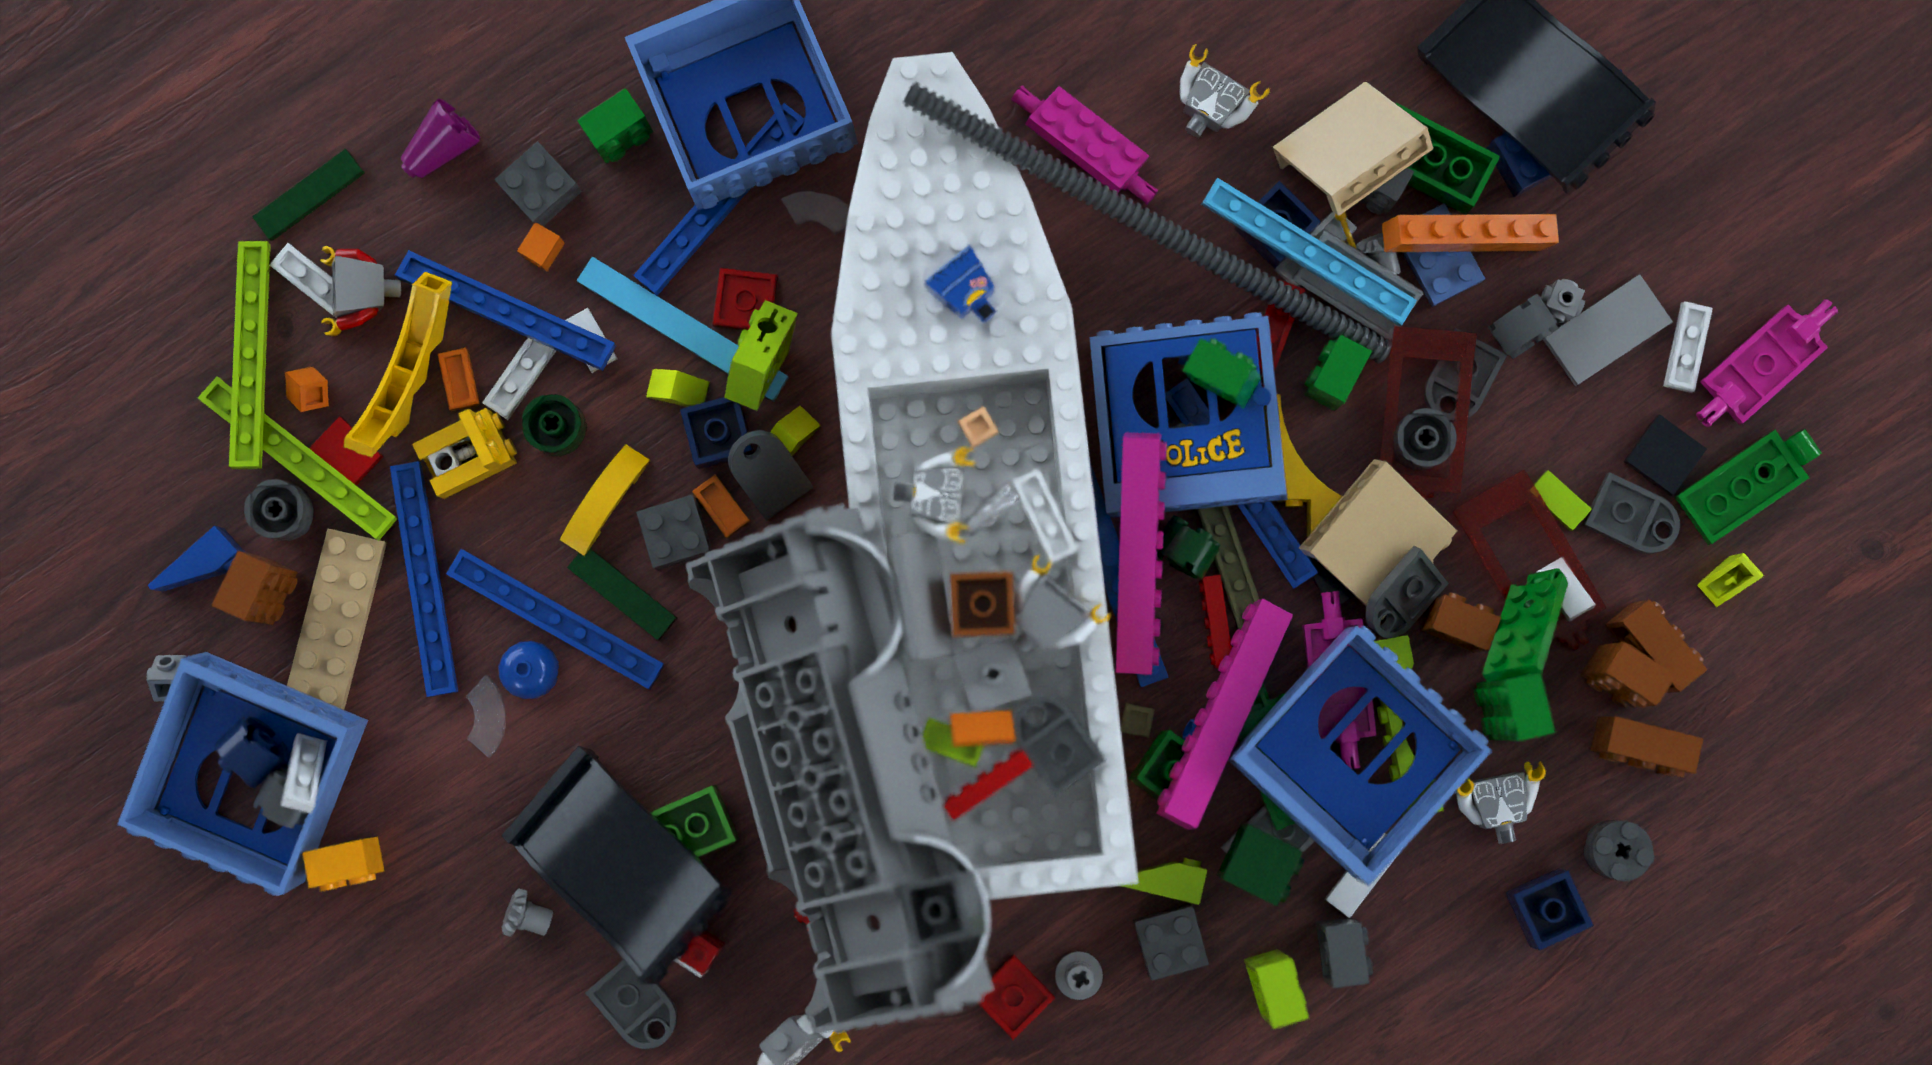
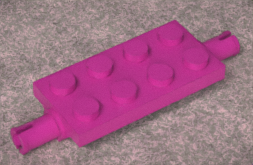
M1023 85L1015 92L1011 101L1030 114L1025 125L1100 181L1104 186H1109L1111 191L1114 189L1117 193L1121 189L1124 191L1128 189L1145 202L1146 205L1155 197L1158 189H1155L1138 176V170L1144 165L1150 155L1059 86L1046 100L1043 99L1042 101L1025 89Z
M1824 299L1811 313L1803 316L1796 313L1789 304L1784 306L1700 381L1714 399L1696 413L1698 420L1708 416L1701 423L1706 427H1710L1726 411L1739 425L1748 420L1828 348L1820 339L1819 332L1821 331L1820 327L1838 313L1836 306L1828 309L1833 303Z
M1340 591L1321 593L1324 611L1322 623L1302 625L1307 669L1345 628L1352 626L1361 628L1363 626L1362 619L1345 620V617H1342ZM1344 688L1328 698L1320 711L1318 719V731L1321 739L1330 732L1363 696L1366 688ZM1372 700L1336 738V743H1340L1341 760L1350 768H1361L1357 741H1360V738L1377 736Z

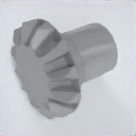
M1383 233L1362 239L1356 245L1357 250L1363 254L1368 253V257L1396 275L1401 273L1396 252H1384Z
M518 889L512 895L505 912L502 925L503 934L511 937L517 928L521 931L526 930L545 936L552 920L553 910L532 904L531 901L526 902L527 891Z
M1075 951L1065 955L1058 963L1055 979L1058 988L1064 995L1071 999L1083 1000L1093 996L1099 990L1103 980V972L1096 958L1089 953Z

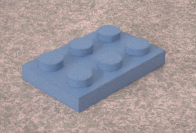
M1444 203L1422 215L1451 214ZM1403 252L1432 307L1485 280L1471 252Z

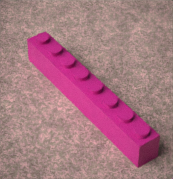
M1125 432L1123 436L1116 673L1152 675L1153 665L1159 666L1160 649L1154 647V636L1160 637L1161 620L1155 619V608H1161L1162 590H1156V578L1162 579L1163 561L1157 560V549H1163L1164 531H1158V520H1164L1165 502H1159V490H1165L1166 472H1160L1161 460H1166L1167 442H1161V434Z
M1263 598L1253 602V604H1248L1242 615V619L1245 620L1241 630H1236L1231 639L1230 645L1233 646L1229 656L1226 655L1219 665L1218 671L1221 674L1217 682L1214 681L1207 691L1206 697L1209 700L1205 709L1201 708L1195 717L1194 724L1197 726L1194 733L1186 738L1182 746V751H1184L1183 757L1180 762L1177 761L1170 772L1169 777L1172 778L1168 789L1165 788L1158 798L1157 805L1160 807L1156 814L1187 830L1197 829L1293 614Z

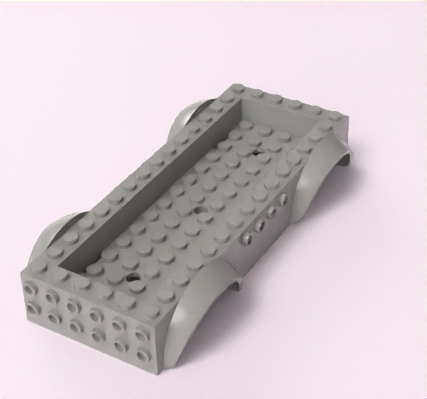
M844 504L827 508V512H824L823 507L808 510L804 516L786 519L782 525L778 524L767 527L762 533L747 535L743 537V541L725 544L723 549L708 551L704 553V557L686 563L689 588L702 594L714 605L717 618L725 622L728 627L727 634L733 656L738 658L739 665L733 669L734 680L739 681L738 695L733 707L725 716V720L731 729L767 861L768 878L783 884L791 890L799 900L796 904L798 913L802 916H808L809 921H811L807 924L814 952L818 956V962L814 965L817 982L813 997L805 1009V1014L811 1023L813 1034L834 1030L835 1033H841L851 1030L853 1027L859 1030L870 1027L874 1023H877L878 1026L896 1021V1019L904 1022L914 1019L918 1015H921L922 1018L939 1014L940 1011H944V1014H949L963 1009L962 1003L970 1005L982 1001V995L993 990L983 954L990 931L989 900L979 874L971 862L953 846L897 648L904 621L897 577L885 557L867 541L858 507L845 509ZM791 616L797 622L795 632H792L788 625V620ZM974 869L987 933L914 949L901 885ZM872 914L876 915L880 922L879 930L871 925L870 918Z

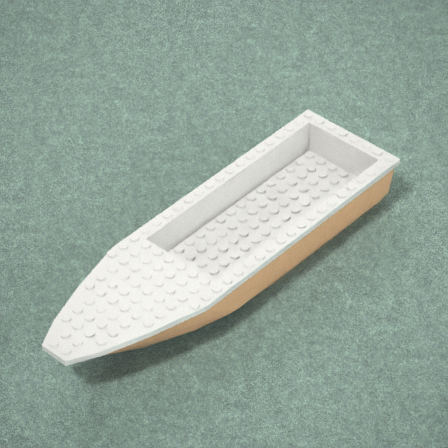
M953 52L893 58L869 119L849 207L831 332L849 508L858 507L867 541L885 557L896 574L891 536L928 533L919 527L914 517L910 515L911 502L893 501L895 482L913 484L914 470H919L922 463L940 454L955 452L960 447L972 448L957 421L984 406L997 427L999 434L973 448L975 451L967 453L966 461H975L974 466H958L964 467L959 523L969 527V530L962 529L958 537L966 540V542L960 544L951 539L936 537L951 631V573L1013 571L1015 606L1016 589L1026 573L1030 570L1032 571L1034 557L1041 555L1036 563L1038 568L1044 569L1047 567L1049 560L1011 483L1012 480L1037 468L1040 469L1079 550L1051 564L1049 572L1045 575L1089 612L1093 607L1102 604L1096 610V616L1099 619H1103L1107 615L1071 303L1030 194L1017 166H1013L1010 160L1004 161L1003 156H995L994 151L991 153L987 152L985 146L980 148L979 143H971L970 138H962L963 134H954L952 128L947 130L945 128L946 125H938L937 120L930 121L928 115L923 117L920 111H912L913 107L908 106L906 108L903 101L910 87L917 81L920 83L919 87H928L930 93L935 91L936 96H944L947 102L952 100L954 106L961 105L963 111L966 109L970 110L969 114H977L978 119L984 118L987 124L992 122L995 124V128L998 129L988 105ZM968 245L974 250L995 287L994 294L987 300L997 312L985 323H982L973 311L965 318L960 319L925 288L924 281ZM1014 610L1015 620H1016L1018 614H1017V613L1015 612V610ZM1108 620L1104 623L1096 624V629L1082 642L1064 648L1053 646L1047 650L1037 643L1027 653L1020 649L1015 642L1032 695L982 712L1011 710L1014 724L1018 710L1027 701L1041 696L1056 698L1071 710L1106 761L1056 797L1033 766L953 822L943 807V804L946 803L944 799L952 793L955 796L962 792L960 790L962 786L968 782L972 785L978 781L976 779L978 775L984 771L988 774L994 770L992 768L994 764L1000 760L1004 763L1010 759L1008 757L1010 753L1016 749L1020 752L1022 749L1016 739L1014 743L984 745L976 768L926 750L953 846L971 862L979 874L986 889L988 899L1138 883ZM903 621V628L897 648L921 733L924 731L928 717L950 725V714L972 713L954 655L910 660ZM1016 623L1015 636H1013L1014 642L1023 632ZM1011 636L953 638L955 655ZM1031 706L1027 710L1026 717L1030 723L1039 724L1044 719V711L1039 706Z

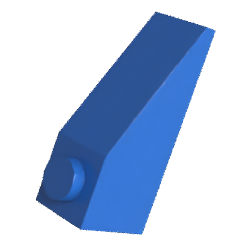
M213 526L147 586L151 590L163 592L223 575L228 572L237 551H245L224 528Z

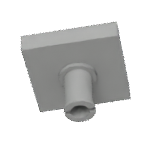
M1013 636L954 655L972 713L982 712L1032 695Z

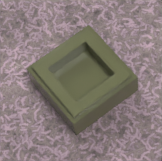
M1125 703L1120 728L1121 732L1149 738L1155 709Z

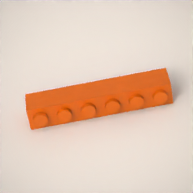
M1556 214L1397 215L1382 223L1384 252L1542 251L1559 243Z

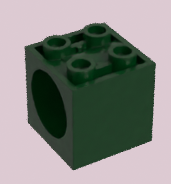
M1241 822L1216 876L1278 906L1280 901L1285 902L1290 893L1291 886L1288 883L1292 875H1298L1303 866L1304 859L1301 856L1304 851L1247 823Z

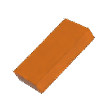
M465 347L437 354L449 410L455 411L480 405L468 349Z
M716 474L692 491L727 539L751 522Z
M1011 710L950 714L949 716L952 747L1009 744L1015 741Z

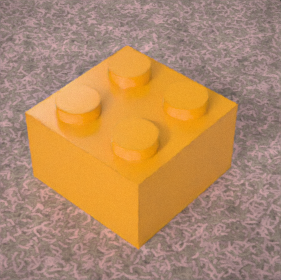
M378 837L302 852L309 888L319 886L320 892L347 886L346 880H349L350 885L375 880L376 873L384 872Z

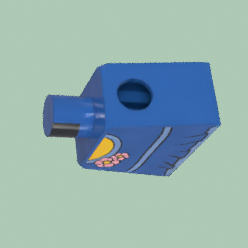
M970 245L924 281L926 290L960 319L965 318L973 311L981 322L985 323L997 312L987 300L994 294L995 287Z

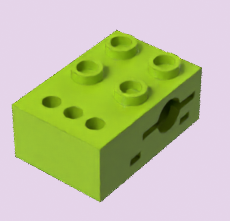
M766 300L760 310L755 309L749 321L750 328L749 330L743 329L738 340L739 347L731 360L724 398L753 410H758L790 351L798 313Z
M1276 949L1244 959L1260 1015L1273 1029L1309 1018L1305 1007L1306 1000L1301 987H1299L1296 977L1297 971L1292 958Z

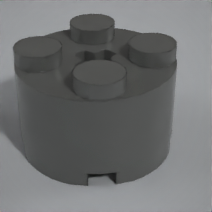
M1535 294L1528 301L1518 305L1488 326V329L1506 355H1510L1512 359L1534 346L1535 344L1532 339L1538 343L1559 328L1556 325V319L1538 294Z
M1432 408L1418 409L1397 423L1391 436V448L1397 462L1401 465L1417 471L1429 470L1444 462L1454 451L1457 440L1456 430L1452 422L1440 411ZM1423 434V438L1428 439L1429 443L1423 445L1418 437Z
M273 479L261 482L248 495L244 505V515L249 526L261 536L277 541H291L309 531L314 516V507L307 491L294 484ZM282 507V512H280L279 515H276V510H279Z
M281 764L279 769L269 771L253 806L256 809L260 805L263 808L261 814L264 817L293 829L295 824L304 825L308 812L281 806L289 765Z
M1604 820L1594 825L1586 836L1587 839L1584 846L1585 860L1595 873L1605 878L1617 881L1634 880L1642 876L1654 861L1650 837L1644 829L1633 822ZM1617 845H1621L1619 856L1615 855V852L1618 850Z

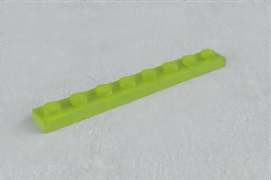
M238 241L229 467L231 469H262L270 244L268 241Z
M216 376L200 394L198 399L230 424L232 387ZM264 413L263 450L379 541L396 522L397 518Z

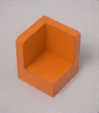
M534 223L517 252L523 258L547 272L565 242L557 234L538 223Z
M314 367L285 372L286 397L300 412L329 406L328 380Z

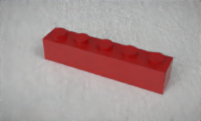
M1221 574L1206 576L1198 582L1199 592H1203L1204 600H1201L1202 611L1205 610L1206 612L1204 626L1209 631V636H1206L1207 645L1211 647L1212 654H1209L1210 664L1214 665V668H1219L1222 659L1226 655L1229 656L1232 650Z
M1018 749L1014 750L1008 755L1010 759L1004 763L1000 760L992 766L994 770L988 774L984 771L976 777L978 781L972 785L968 782L960 788L962 792L955 796L952 793L945 798L944 801L946 803L943 804V807L953 822L1032 768L1034 765L1023 750L1020 752Z

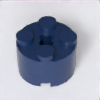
M243 716L216 743L217 751L221 757L218 760L221 768L228 773L234 771L251 788H256L266 779L269 771L276 770L288 758L289 754L283 741L278 745L273 739L276 733L265 723L251 716L246 720L245 716Z

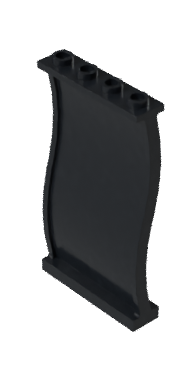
M1466 0L1417 47L1418 56L1426 65L1429 64L1459 95L1533 157L1562 186L1566 194L1573 188L1579 189L1588 180V174L1595 167L1597 169L1603 167L1611 157L1609 154L1617 146L1619 148L1624 147L1633 137L1631 133L1639 126L1645 127L1655 116L1656 101L1654 99H1649L1615 65L1558 21L1536 0Z
M578 746L502 834V837L519 851L530 866L561 898L612 945L638 975L639 978L637 980L641 984L658 983L668 974L667 968L673 961L680 959L687 952V945L694 937L700 936L707 929V922L710 918L726 907L728 904L727 899L733 892L726 888L676 835L618 782L598 760L599 756L592 749Z

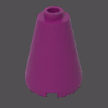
M438 98L432 104L401 156L403 162L401 167L412 178L415 176L425 177L474 147L480 141L481 137L464 116L460 117L454 112L456 109L441 98Z

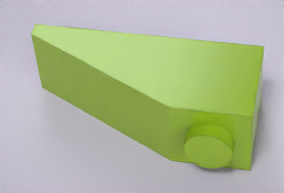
M1184 857L1183 863L1173 861L1137 870L1138 883L1118 886L1200 905L1207 869L1200 867L1201 861Z

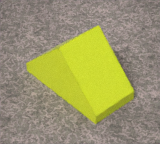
M653 369L646 397L689 407L705 402L710 382L677 370Z
M799 406L779 420L770 432L776 435L789 453L793 455L821 425Z
M1744 553L1726 558L1701 580L1697 586L1718 607L1761 579L1764 575Z

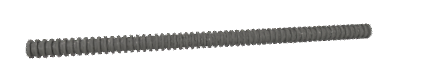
M916 81L910 87L903 101L906 108L911 106L913 107L912 111H920L921 116L928 115L930 121L935 119L938 125H946L945 128L947 130L952 128L954 134L958 135L961 133L963 134L962 138H970V142L973 144L975 142L979 143L980 148L985 146L987 152L991 153L994 151L995 156H1003V160L1006 162L1008 160L1012 161L1011 164L1013 166L1020 165L1022 171L1027 169L1028 174H1036L1037 179L1044 178L1046 184L1051 182L1053 183L1052 187H1060V191L1063 193L1069 192L1068 195L1070 197L1077 196L1076 199L1079 202L1084 200L1085 205H1093L1094 210L1101 209L1103 215L1108 213L1109 218H1117V222H1124L1125 227L1129 228L1132 226L1133 231H1141V235L1144 237L1148 235L1151 241L1156 239L1157 244H1165V248H1172L1175 254L1180 252L1181 257H1189L1188 260L1190 262L1196 261L1199 267L1204 265L1206 271L1212 270L1214 275L1220 274V278L1223 280L1227 278L1230 284L1235 282L1236 287H1243L1245 292L1251 291L1254 297L1259 295L1260 300H1267L1269 305L1275 304L1274 307L1276 309L1282 308L1284 313L1290 312L1291 317H1298L1300 322L1305 321L1308 326L1313 325L1315 330L1321 329L1322 334L1329 333L1328 336L1332 339L1335 337L1337 339L1340 335H1343L1372 351L1368 359H1374L1379 364L1390 354L1392 348L1391 340H1384L1383 336H1377L1374 331L1369 332L1367 327L1361 328L1360 323H1354L1350 318L1346 320L1345 315H1338L1336 310L1330 311V307H1323L1321 302L1315 303L1314 298H1307L1305 293L1299 294V290H1292L1290 285L1284 286L1283 281L1279 280L1276 282L1274 276L1268 277V273H1260V269L1257 267L1253 269L1250 263L1245 265L1244 260H1237L1235 255L1229 256V252L1226 250L1222 252L1219 246L1214 248L1213 243H1205V239L1202 237L1198 239L1195 233L1190 235L1188 229L1181 230L1180 225L1174 226L1173 221H1165L1166 218L1164 216L1157 217L1158 214L1155 211L1150 213L1149 208H1141V204H1134L1133 199L1129 198L1126 200L1125 195H1117L1116 190L1110 191L1109 186H1101L1100 181L1093 182L1091 176L1086 178L1085 173H1077V169L1074 167L1068 168L1069 165L1067 163L1060 164L1061 161L1058 158L1053 160L1052 155H1044V151L1041 149L1037 151L1036 146H1027V141L1020 142L1019 137H1011V133H1004L1001 127L996 129L994 123L987 124L986 119H978V115L969 114L970 110L968 109L963 111L961 105L954 106L952 100L947 102L944 96H936L935 91L930 93L928 87H919V82Z

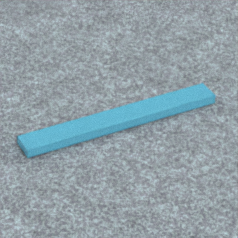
M1219 178L1215 180L1201 203L1207 209L1398 326L1403 325L1417 301Z
M591 257L577 279L578 283L729 374L731 360L739 347L737 344L596 258ZM778 371L765 397L774 402L789 377Z

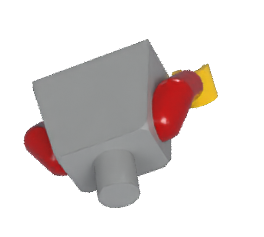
M329 246L323 247L322 251L331 254L329 259H321L320 261L332 267L333 317H338L337 320L332 318H324L322 320L323 324L332 323L333 325L331 331L324 332L325 335L337 336L341 333V330L344 331L361 326L376 317L378 311L382 310L384 307V297L401 296V281L384 280L383 265L377 264L373 257L357 248L334 250Z

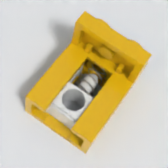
M484 408L475 413L467 409L458 414L461 419L460 421L412 444L419 460L424 459L433 479L429 481L436 496L445 499L517 464L514 458L517 450L510 438L505 439L501 431L505 426L497 412L493 414L492 411ZM475 453H476V455L478 456V457H476V458H474V459H472V460H470V461H468V462L462 464V461H464V460L467 461V459L470 458V457L472 458V456H474ZM450 455L452 457V465L450 468L442 470L441 460L445 456Z

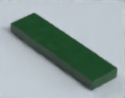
M345 148L252 217L267 238L273 241L353 183L365 172Z
M591 548L585 556L578 553L567 567L658 641L677 619L675 615Z

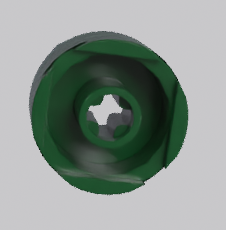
M562 395L538 396L526 406L523 412V434L533 447L544 454L556 457L567 455L576 450L585 437L587 424L582 411ZM553 420L559 426L556 430L552 429L550 422Z
M1173 515L1163 529V549H1157V557L1162 560L1166 556L1170 566L1194 579L1198 577L1199 580H1202L1217 556L1221 545L1212 539L1213 535L1199 527L1194 531L1188 527V522Z

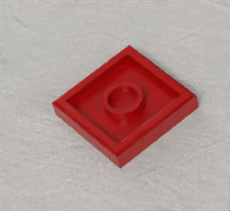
M720 268L712 325L749 330V321L755 309L760 310L765 300L775 303L778 275Z
M339 416L309 449L353 484L357 485L384 456L377 451L372 457L345 448V437L353 427L343 417Z
M1013 954L990 977L993 990L983 994V1000L977 1003L1014 1040L1056 997Z

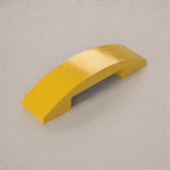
M625 445L593 484L569 521L560 541L585 556L600 535V529L630 486L636 483L650 463V459L630 446Z

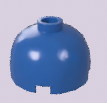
M521 641L509 647L502 655L498 666L499 678L503 687L513 696L522 699H537L548 694L556 685L559 662L554 652L545 644L535 641Z

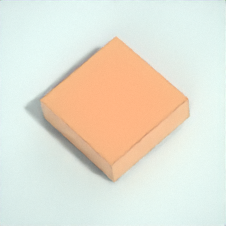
M984 406L957 421L972 448L999 434L997 427Z

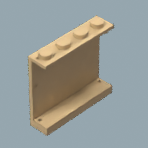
M1365 81L1274 145L1273 149L1279 166L1283 169L1290 164L1327 195L1332 211L1339 216L1433 150V145L1426 126Z
M1374 459L1307 537L1299 549L1306 556L1317 559L1367 607V603L1375 589L1413 546L1422 549L1433 563V559L1438 553L1450 545L1452 542L1451 538L1457 530L1387 462Z

